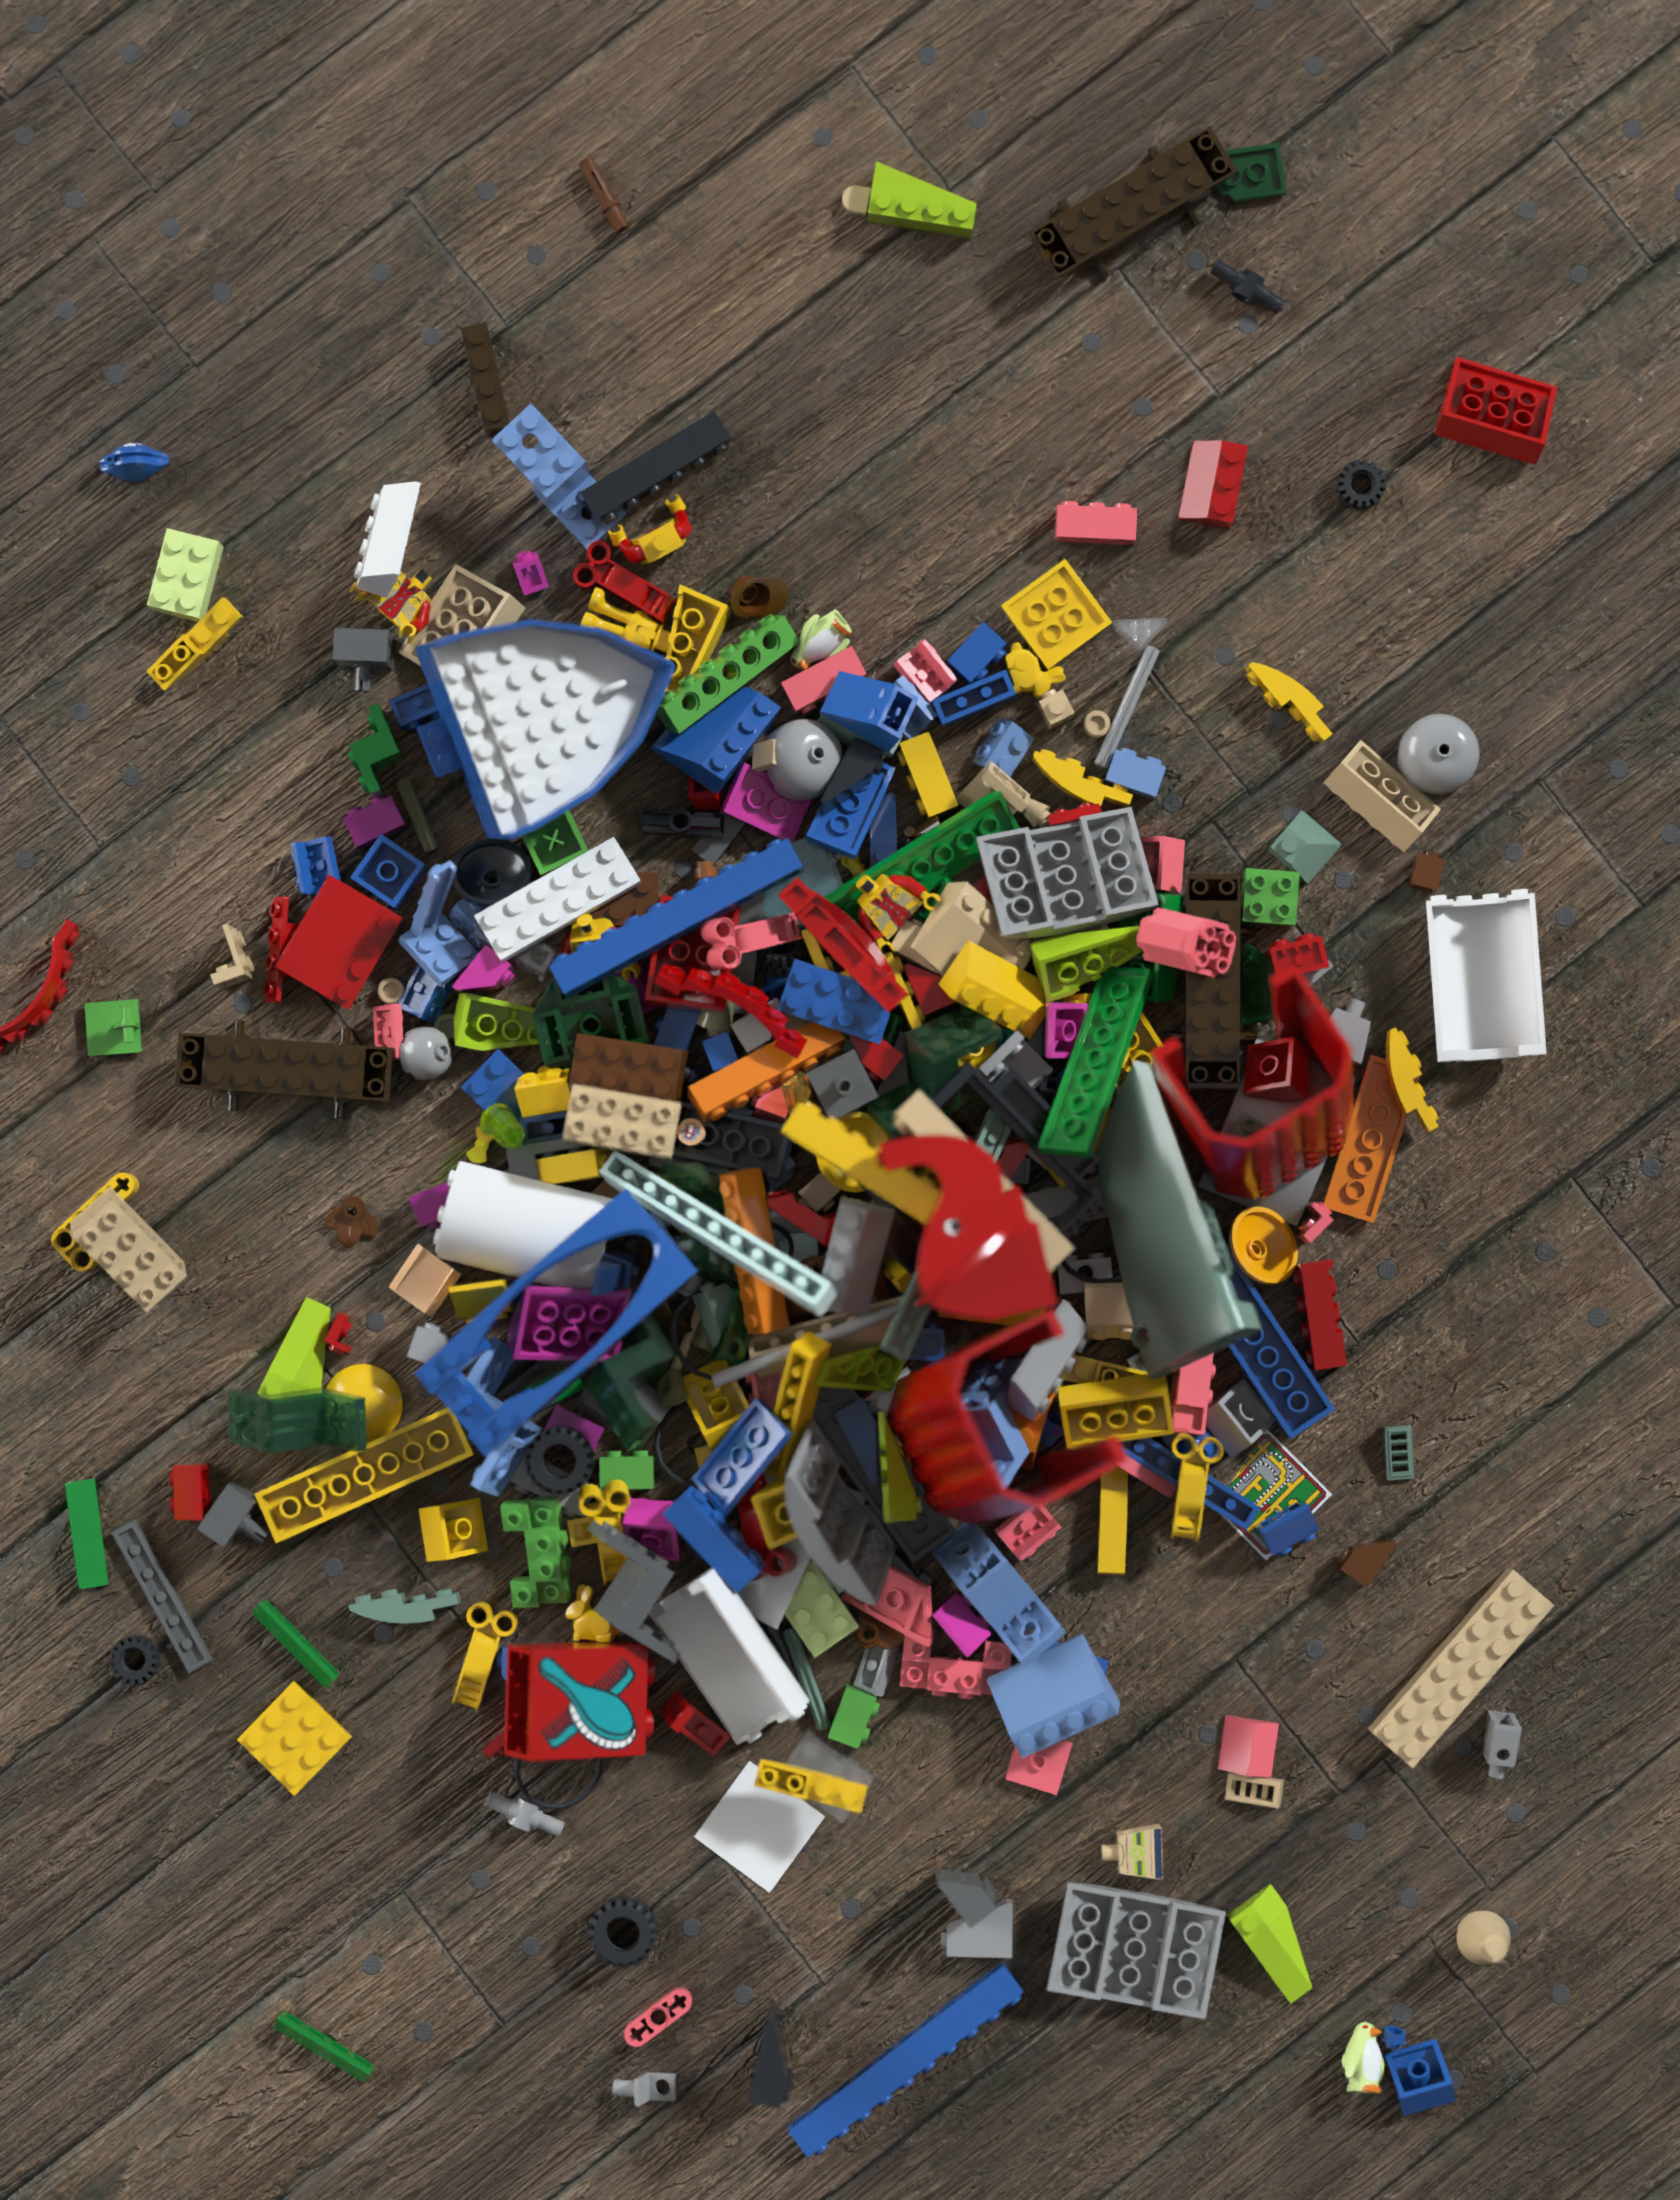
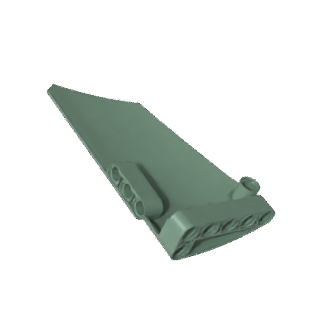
M1134 1060L1112 1107L1097 1146L1096 1154L1101 1159L1097 1163L1127 1305L1134 1326L1131 1332V1341L1137 1348H1140L1150 1379H1155L1170 1374L1256 1334L1262 1328L1254 1306L1251 1303L1239 1302L1236 1299L1228 1276L1232 1273V1264L1214 1213L1206 1202L1199 1201L1152 1066L1151 1064ZM1148 1332H1149V1335H1150L1149 1341L1147 1340V1333H1148Z

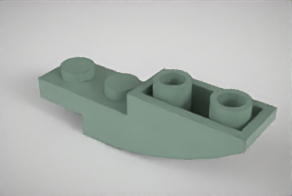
M451 1588L436 1591L435 1597L426 1598L425 1594L409 1597L410 1602H406L404 1592L397 1593V1589H391L381 1592V1597L371 1599L370 1594L355 1597V1603H351L348 1606L349 1611L378 1621L420 1623L435 1620L437 1618L435 1609L457 1605L461 1600L459 1591L452 1593Z

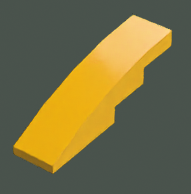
M1119 1466L1100 1475L1098 1574H1125L1128 1472Z

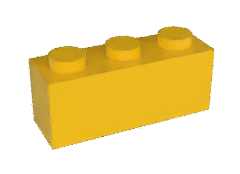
M926 732L899 743L900 751H897L896 754L901 766H907L910 775L906 776L911 791H917L920 800H917L916 804L921 816L926 814L927 818L930 819L937 814L941 816L958 809V802L930 733Z

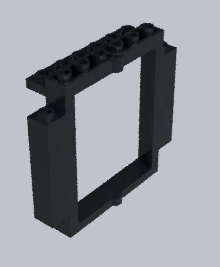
M964 1062L928 1099L939 1109L967 1082L1078 1197L1051 1224L1065 1239L1075 1237L1083 1228L1081 1224L1087 1218H1094L1102 1209L1100 1207L1104 1202L1101 1198L1102 1194L1082 1179L1084 1176L1089 1177L1097 1170V1163L1101 1160L1094 1151L1091 1158L1041 1153L1038 1146L1052 1108L1013 1067L1006 1066L989 1083L970 1062ZM897 1129L885 1142L908 1138L911 1135L908 1132L903 1135ZM858 1183L873 1198L869 1203L895 1209L885 1250L913 1277L917 1266V1255L923 1230L907 1213Z

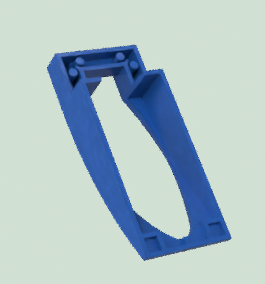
M625 1189L517 1280L414 1374L431 1394L436 1393L469 1431L468 1437L484 1456H487L496 1451L533 1416L545 1410L697 1273L698 1270L629 1190ZM626 1234H641L651 1239L654 1246V1257L651 1267L634 1298L608 1333L592 1350L569 1369L533 1390L527 1389L511 1397L494 1411L462 1374V1371L480 1354L492 1348L491 1342L485 1336L507 1305L545 1271L586 1248Z

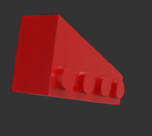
M1333 1259L1296 1264L1295 1270L1291 1274L1293 1286H1298L1299 1297L1295 1298L1298 1313L1302 1312L1304 1323H1300L1302 1339H1307L1308 1349L1304 1350L1307 1366L1311 1365L1312 1370L1315 1371L1347 1365L1343 1333L1341 1328L1338 1329L1337 1323H1340V1310L1337 1302H1333V1297L1336 1296L1337 1292L1336 1281L1332 1275L1329 1276V1269H1334Z

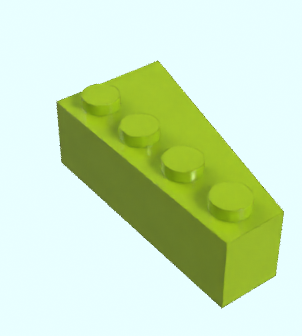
M876 161L868 208V222L972 238L977 203Z

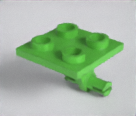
M139 999L84 1003L89 1057L142 1052Z

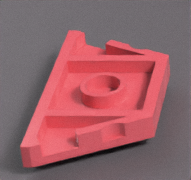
M890 1565L877 1604L870 1605L848 1592L842 1595L841 1599L927 1648L932 1646L931 1586Z

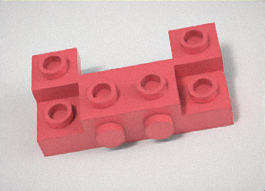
M1213 1354L1173 1372L1170 1408L1174 1433H1186L1197 1437L1205 1435L1207 1409L1213 1397V1392L1210 1390V1382L1214 1378L1216 1366L1213 1363Z
M905 1635L900 1686L932 1690L931 1695L947 1696L948 1692L958 1693L959 1698L974 1699V1695H993L987 1682V1677L1010 1667L1012 1651L1006 1643L985 1640L983 1660L930 1655L931 1646L927 1648Z

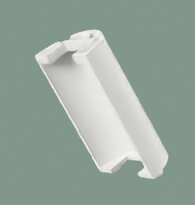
M1528 889L1511 890L1512 895H1507L1505 898H1499V894L1494 893L1484 894L1483 899L1472 900L1471 895L1457 896L1456 901H1453V899H1447L1446 895L1430 896L1431 901H1426L1438 1062L1487 1061L1546 1054L1535 893H1528Z
M459 1161L456 1171L451 1170L447 1185L451 1186L446 1206H441L437 1221L442 1222L440 1229H436L433 1244L436 1245L435 1253H437V1258L521 1278L613 1199ZM606 1241L566 1258L545 1271L533 1282L552 1287L592 1288L596 1268L604 1254Z
M713 1568L695 1577L652 1607L648 1614L660 1632L675 1643L673 1648L680 1653L679 1660L737 1745L746 1740L749 1744L762 1735L760 1730L775 1720L778 1723L786 1719L792 1722L804 1714L803 1710L807 1707L806 1704L809 1702V1698L739 1594Z

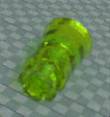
M502 1103L493 1104L483 1112L480 1119V1127L487 1137L494 1139L500 1146L511 1148L512 1150L522 1145L525 1132L510 1106Z

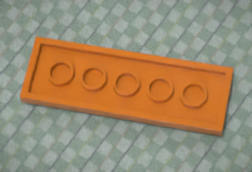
M1369 1055L1354 1102L1346 1144L1343 1145V1150L1338 1153L1323 1203L1332 1211L1373 1224L1408 1113L1402 1114L1395 1099L1388 1076L1386 1059ZM1420 1076L1413 1079L1415 1084L1419 1081Z

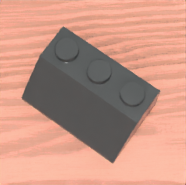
M604 1362L575 1403V1406L636 1450L643 1448L672 1407L662 1405L657 1390L618 1362Z
M938 1869L935 1872L937 1885L970 1928L997 1909L995 1889L986 1877L981 1879L976 1873Z

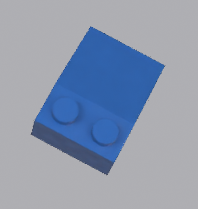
M497 1049L461 1088L511 1136L522 1144L523 1136L520 1125L522 1114L514 1089L518 1077H521L524 1073L501 1050Z

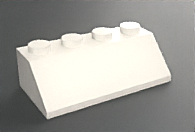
M415 481L384 485L379 494H374L370 509H374L373 517L369 516L365 531L369 532L368 539H363L359 554L363 555L362 563H357L354 577L358 578L356 589L387 598L400 573L421 483Z

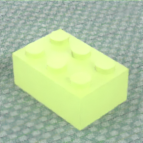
M167 528L147 606L152 611L199 622L207 613L223 551V546L220 542Z
M812 1559L809 1560L788 1605L785 1616L814 1658H816L856 1630L859 1624L836 1590L830 1588L822 1570Z

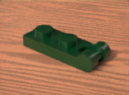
M740 1288L734 1290L718 1344L715 1346L712 1354L714 1359L719 1361L725 1360L732 1367L743 1362L751 1334H748L744 1322L745 1315L739 1295ZM730 1344L735 1345L733 1352L729 1351Z

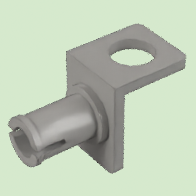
M646 2072L634 2081L616 2079L613 2083L614 2097H634V2105L636 2107L650 2100L675 2101L677 2098L676 2074ZM664 2079L669 2083L670 2090L667 2094L663 2095L658 2092L656 2088L658 2080Z

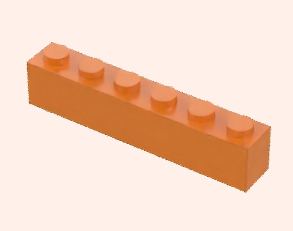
M809 1022L795 1030L807 1039L798 1059L774 1047L775 1040L689 1086L687 1097L704 1123L710 1119L712 1121L718 1120L725 1115L727 1110L733 1107L740 1108L749 1101V1098L757 1094L762 1096L768 1093L772 1086L779 1082L782 1084L789 1082L795 1077L796 1073L802 1070L809 1071L818 1065V1061L826 1057L831 1059L837 1056L843 1047V1036L837 1030Z
M743 1168L719 1175L720 1191L725 1205V1218L775 1249L761 1168ZM735 1264V1272L740 1287L739 1295L745 1315L744 1322L748 1334H767L789 1327L784 1294Z

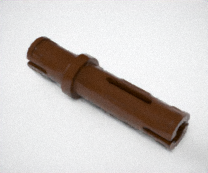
M590 156L583 159L579 166L601 205V213L607 216L616 234L626 231L629 228V224L620 209L621 204L619 200L614 198L593 158ZM593 176H595V178H596V180H597L598 184L600 185V187H601V189H602L603 192H601V190H600L599 186L597 185V183H596V181H595V179H594Z

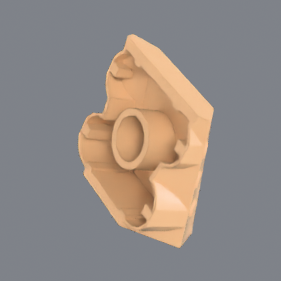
M417 1244L389 1288L432 1318L448 1295L449 1287H455L461 1273L443 1259L437 1258V1255Z

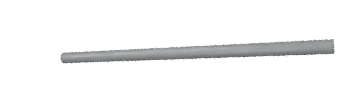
M901 1301L815 1335L828 1343H832L894 1318ZM791 1344L711 1375L715 1387H720L786 1361Z

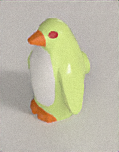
M836 609L820 619L819 615H813L804 624L799 637L800 643L795 646L790 656L793 666L806 670L811 663L827 659L846 649L850 640L845 637L851 635L852 632L848 623Z
M1362 2022L1356 2026L1346 2047V2052L1342 2057L1345 2075L1349 2079L1347 2092L1381 2093V2088L1378 2085L1384 2075V2061L1376 2041V2037L1381 2034V2031L1368 2022Z

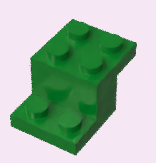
M378 703L368 707L371 715L367 716L375 734L349 744L352 752L348 753L353 767L362 773L359 781L364 792L368 796L372 795L374 798L385 794L376 772L405 760L388 718Z

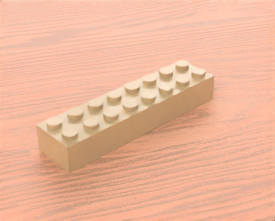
M920 1090L893 1115V1118L896 1120L893 1125L903 1135L908 1132L912 1137L921 1135H950L967 1139ZM1002 1175L1003 1191L1005 1194L1013 1185ZM1023 1196L1028 1218L1032 1222H1038L1050 1272L1074 1247Z
M1507 1568L1375 1719L1368 1730L1411 1768H1414L1554 1605L1516 1571Z

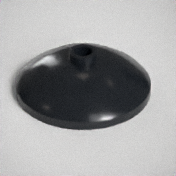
M485 839L474 842L465 847L453 862L456 866V873L452 884L456 892L464 900L477 906L490 907L526 887L531 880V865L526 853L517 845L506 840Z

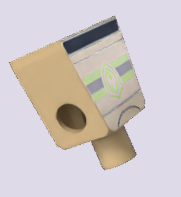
M1160 1824L1118 1831L1117 1844L1101 1845L1102 1861H1117L1120 1874L1163 1879L1162 1829Z

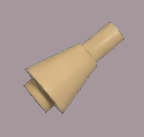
M1031 798L1029 799L1028 806L1022 811L1034 828L1038 825L1042 827L1047 822V815H1051L1049 813L1050 806Z

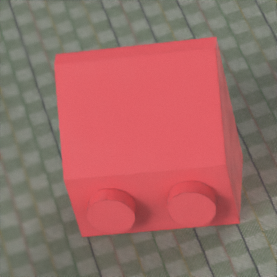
M1167 836L1140 837L1155 892L1181 893L1185 840Z

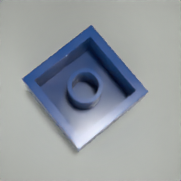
M380 834L350 878L398 911L428 867Z

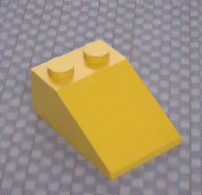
M497 1280L449 1287V1293L458 1319L465 1318L466 1323H470L511 1286L510 1280ZM513 1301L507 1305L497 1319L508 1318V1312L514 1311Z
M716 1360L698 1370L713 1375L730 1368L725 1360ZM690 1373L683 1377L688 1395L686 1401L711 1452H713L746 1411L749 1404L737 1380L716 1388L713 1380Z

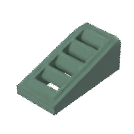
M1411 1425L1382 1427L1387 1481L1414 1478ZM1404 1434V1439L1391 1440V1435ZM1405 1445V1450L1391 1451V1446ZM1406 1455V1460L1392 1461V1456ZM1407 1466V1471L1392 1472V1467Z

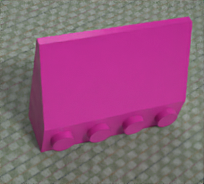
M526 1286L512 1316L507 1340L513 1359L579 1361L594 1348L621 1317L630 1303L631 1290H618L594 1296L590 1295L592 1288ZM622 1340L598 1362H618Z

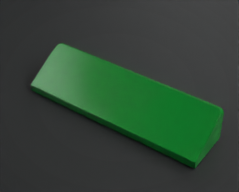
M95 1478L66 1482L65 1489L78 1588L80 1590L109 1585Z
M267 1599L261 1601L252 1611V1614L325 1688H328L340 1676V1673Z
M282 2011L273 2026L280 2033L363 2083L367 2081L375 2067L374 2064L287 2011Z

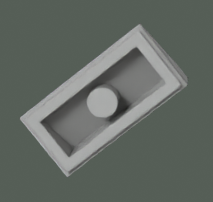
M878 1646L870 1649L865 1648L852 1687L874 1696L883 1697L900 1646L892 1649H883Z

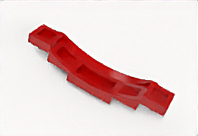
M798 877L778 894L779 899L797 916V919L816 938L818 943L888 1014L908 996V993L896 981L891 966L876 944L853 919L819 893L810 890Z
M66 919L52 939V955L49 970L34 1000L18 1017L0 1027V1055L6 1047V1044H4L6 1040L16 1044L18 1040L22 1041L27 1036L30 1030L28 1027L30 1023L37 1027L47 1024L53 1015L51 1010L56 1002L60 1003L65 998L68 992L66 987L69 983L62 979L61 976L62 974L66 975L74 964L72 959L75 956L67 950V947H72L80 936L78 931L81 928L74 922Z
M664 964L654 981L655 984L676 995L681 990L698 991L735 1003L757 1018L776 1039L774 1047L797 1059L807 1042V1039L798 1031L789 1030L784 1027L788 1018L783 1016L779 1010L772 1008L767 1002L768 996L764 995L756 987H749L741 983L734 975L724 974L723 972L719 976L710 975L703 970L692 968L687 976L679 968Z

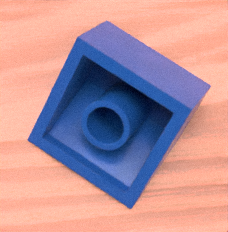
M1302 1500L1297 1501L1254 1526L1269 1554L1272 1556L1277 1554L1278 1557L1292 1550L1291 1545L1298 1541L1304 1544L1316 1537L1314 1532L1319 1530L1310 1507Z
M1436 2039L1385 2053L1386 2062L1403 2116L1456 2101L1453 2083Z

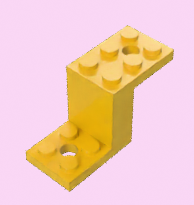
M807 929L801 931L802 939L806 944L813 965L834 972L829 956L823 957L821 949L824 948L818 943L816 938ZM892 952L884 954L886 960L894 972L896 981L908 993V996L899 1005L912 1034L922 1029L921 1023L924 1022L925 1018L920 1006L914 1007L911 998L915 994L909 980L904 982L901 974L904 973V968L899 956L893 957ZM846 971L839 973L852 978Z

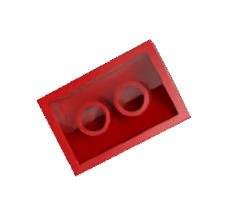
M1223 440L1193 441L1178 519L1225 529L1231 528L1234 521L1248 445Z

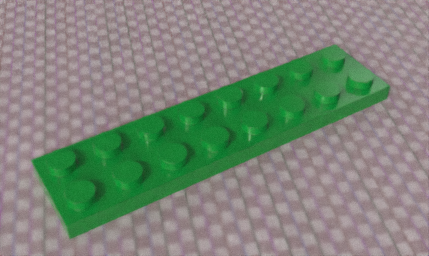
M994 790L829 893L825 898L861 927L858 915L861 906L857 900L863 892L856 887V883L862 876L868 875L873 881L881 874H885L888 877L894 874L910 876L927 888V892L940 885L944 877L951 878L981 859L976 837L1020 828L1002 793Z
M1110 967L1100 974L1101 977L1097 980L1038 1146L1041 1153L1091 1158L1154 977L1151 969Z

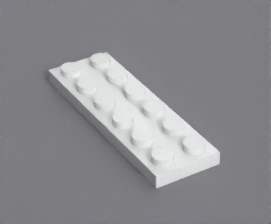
M612 837L474 915L499 960L503 963L577 921V918L582 914H589L640 885L641 880L616 839Z

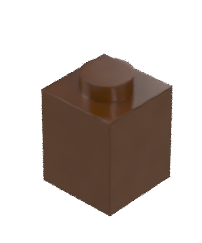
M1424 850L1423 854L1418 853L1414 859L1408 887L1432 893L1436 892L1439 887L1445 859L1439 858V853Z

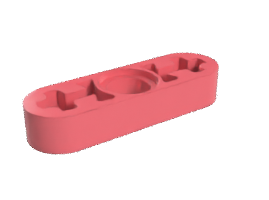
M1128 1456V1461L1118 1465L1170 1499L1177 1489L1175 1485Z
M677 1987L628 2023L624 2032L626 2042L633 2047H640L690 2009L692 2004L691 1993L686 1988ZM676 1994L679 1997L684 1995L686 1997L684 2001L685 2006L676 2005L672 2009V2012L675 2014L671 2016L670 2010L663 2003L667 2002L668 2006L675 2002ZM654 2010H662L666 2015L665 2022L662 2024L653 2023L650 2018L651 2013ZM645 2018L647 2025L653 2031L649 2032L647 2027L641 2034L642 2039L639 2040L637 2037L632 2039L630 2037L632 2034L631 2028L634 2027L638 2030L643 2027L645 2023L642 2019Z

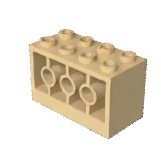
M573 1084L563 1139L568 1143L672 1161L681 1103Z
M111 1186L70 1222L71 1236L146 1312L187 1276L184 1261Z

